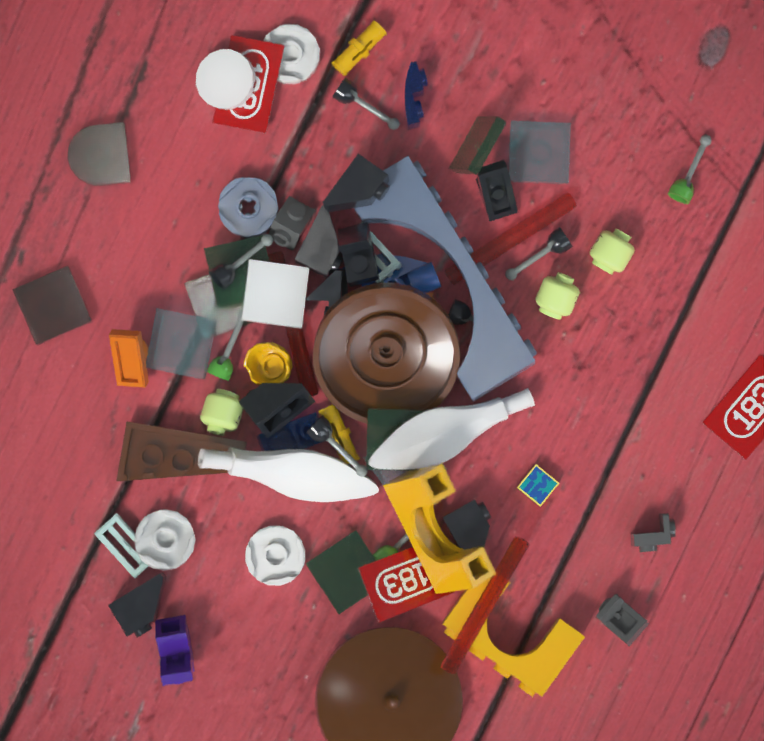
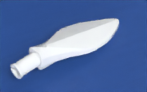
M526 388L502 399L497 397L473 405L446 406L426 410L398 427L375 450L369 458L368 464L378 469L408 470L446 462L464 450L483 432L497 423L508 419V415L535 406L532 394Z
M229 447L227 452L202 448L198 455L199 468L227 470L231 476L252 479L281 494L299 500L336 502L368 497L379 492L376 483L366 475L363 477L358 476L355 468L334 457L311 450L247 451Z

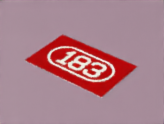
M231 35L228 49L241 53L252 63L256 74V81H254V90L251 97L243 105L232 110L215 108L212 123L266 133L285 45Z
M761 354L702 422L745 460L764 439V357Z
M413 547L358 568L378 622L455 592L435 593Z

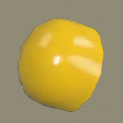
M274 342L258 343L248 350L244 360V367L247 369L251 381L257 385L262 383H284L289 379L292 360L284 347Z

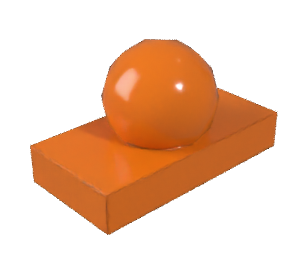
M112 329L109 333L117 386L146 388L149 383L146 366L149 348L142 339L141 331Z

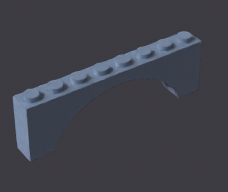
M409 156L383 170L388 174V185H390L383 199L380 201L376 199L370 206L354 209L363 223L397 225L425 236L439 246L459 269L470 293L474 324L469 350L457 372V377L474 402L535 365L534 356L537 355V352L529 339L523 341L517 332L521 329L520 324L512 313L507 316L501 306L505 303L502 295L497 288L491 290L486 282L489 275L481 262L475 264L470 254L474 251L465 236L462 238L458 237L454 230L458 225L449 211L444 213L438 203L442 199L434 186L428 188L422 179L426 176L422 166L418 161L412 163Z

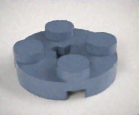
M242 177L234 179L224 187L220 194L218 209L222 223L230 232L244 238L260 236L267 232L279 211L275 192L269 184L258 178ZM242 201H255V212L253 214H242Z

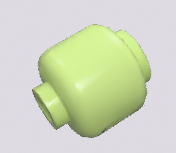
M617 228L613 233L607 230L602 231L590 250V255L593 258L591 263L611 275L614 271L622 272L635 252L634 246L629 243L631 237Z
M559 272L556 277H545L535 299L536 303L540 306L539 311L555 319H561L562 316L570 315L580 295V290L573 285L574 278Z
M216 389V393L207 395L200 419L208 426V432L224 436L225 431L232 432L238 428L244 409L239 403V395L224 389Z

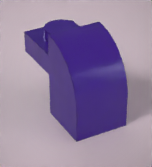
M182 615L155 620V638L160 655L162 685H178L193 681V672H195L194 658L186 616Z

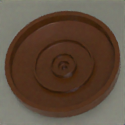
M375 283L362 286L345 294L326 312L319 324L314 339L313 365L317 381L323 393L341 412L366 424L377 426L402 425L426 410L437 408L451 391L459 370V341L456 329L449 315L432 297L416 288L403 284Z
M375 628L361 632L342 643L325 663L320 673L315 693L317 721L326 741H452L462 714V688L451 660L438 645L427 637L402 628Z

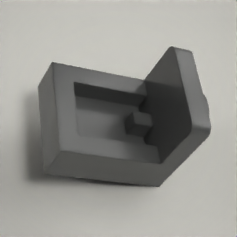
M289 196L273 220L268 234L272 236L276 244L293 251L297 246L300 236L313 218L315 210Z
M669 513L659 514L660 532L630 534L631 546H639V552L658 551L657 545L671 544V537L676 535L674 519H669Z
M617 594L612 598L606 599L599 607V613L596 615L609 630L629 647L649 625L641 615L625 603Z

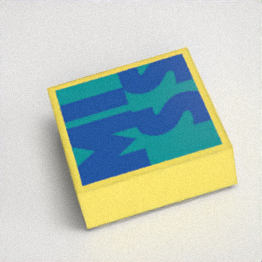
M535 464L517 486V489L541 507L559 485V482Z

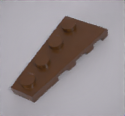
M126 422L116 481L228 473L227 470L199 468L198 455L200 450L203 448L206 450L228 452L229 447L246 450L247 442Z

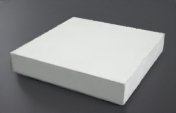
M249 259L241 320L302 328L309 267Z

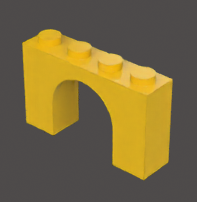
M442 463L407 471L383 485L436 594L473 589L496 575L483 547L461 549L455 546L444 535L437 523L433 504L456 491Z
M496 572V575L477 587L464 591L442 622L447 627L444 633L458 643L461 638L472 645L469 648L471 653L482 661L486 656L496 663L493 669L507 679L512 674L521 681L518 687L533 697L535 693L543 696L585 636L560 618H557L541 642L527 653L514 655L496 648L488 636L487 619L492 607L510 584L508 580Z

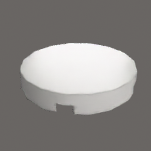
M284 24L270 31L265 36L264 41L285 45L277 79L278 82L297 84L307 80L315 72L320 60V48L316 38L308 29L297 24Z
M221 49L210 53L200 63L196 73V87L199 95L207 104L225 110H232L243 105L251 97L254 90V81H256V74L252 63L244 55L231 49Z
M168 509L158 510L145 516L138 525L134 537L135 549L142 562L153 569L162 571L176 569L184 564L192 554L196 541L193 528L188 519L179 512Z
M268 526L258 530L251 537L246 547L245 561L249 572L258 581L266 585L281 586L291 582L301 573L305 564V548L301 538L293 530L284 526Z

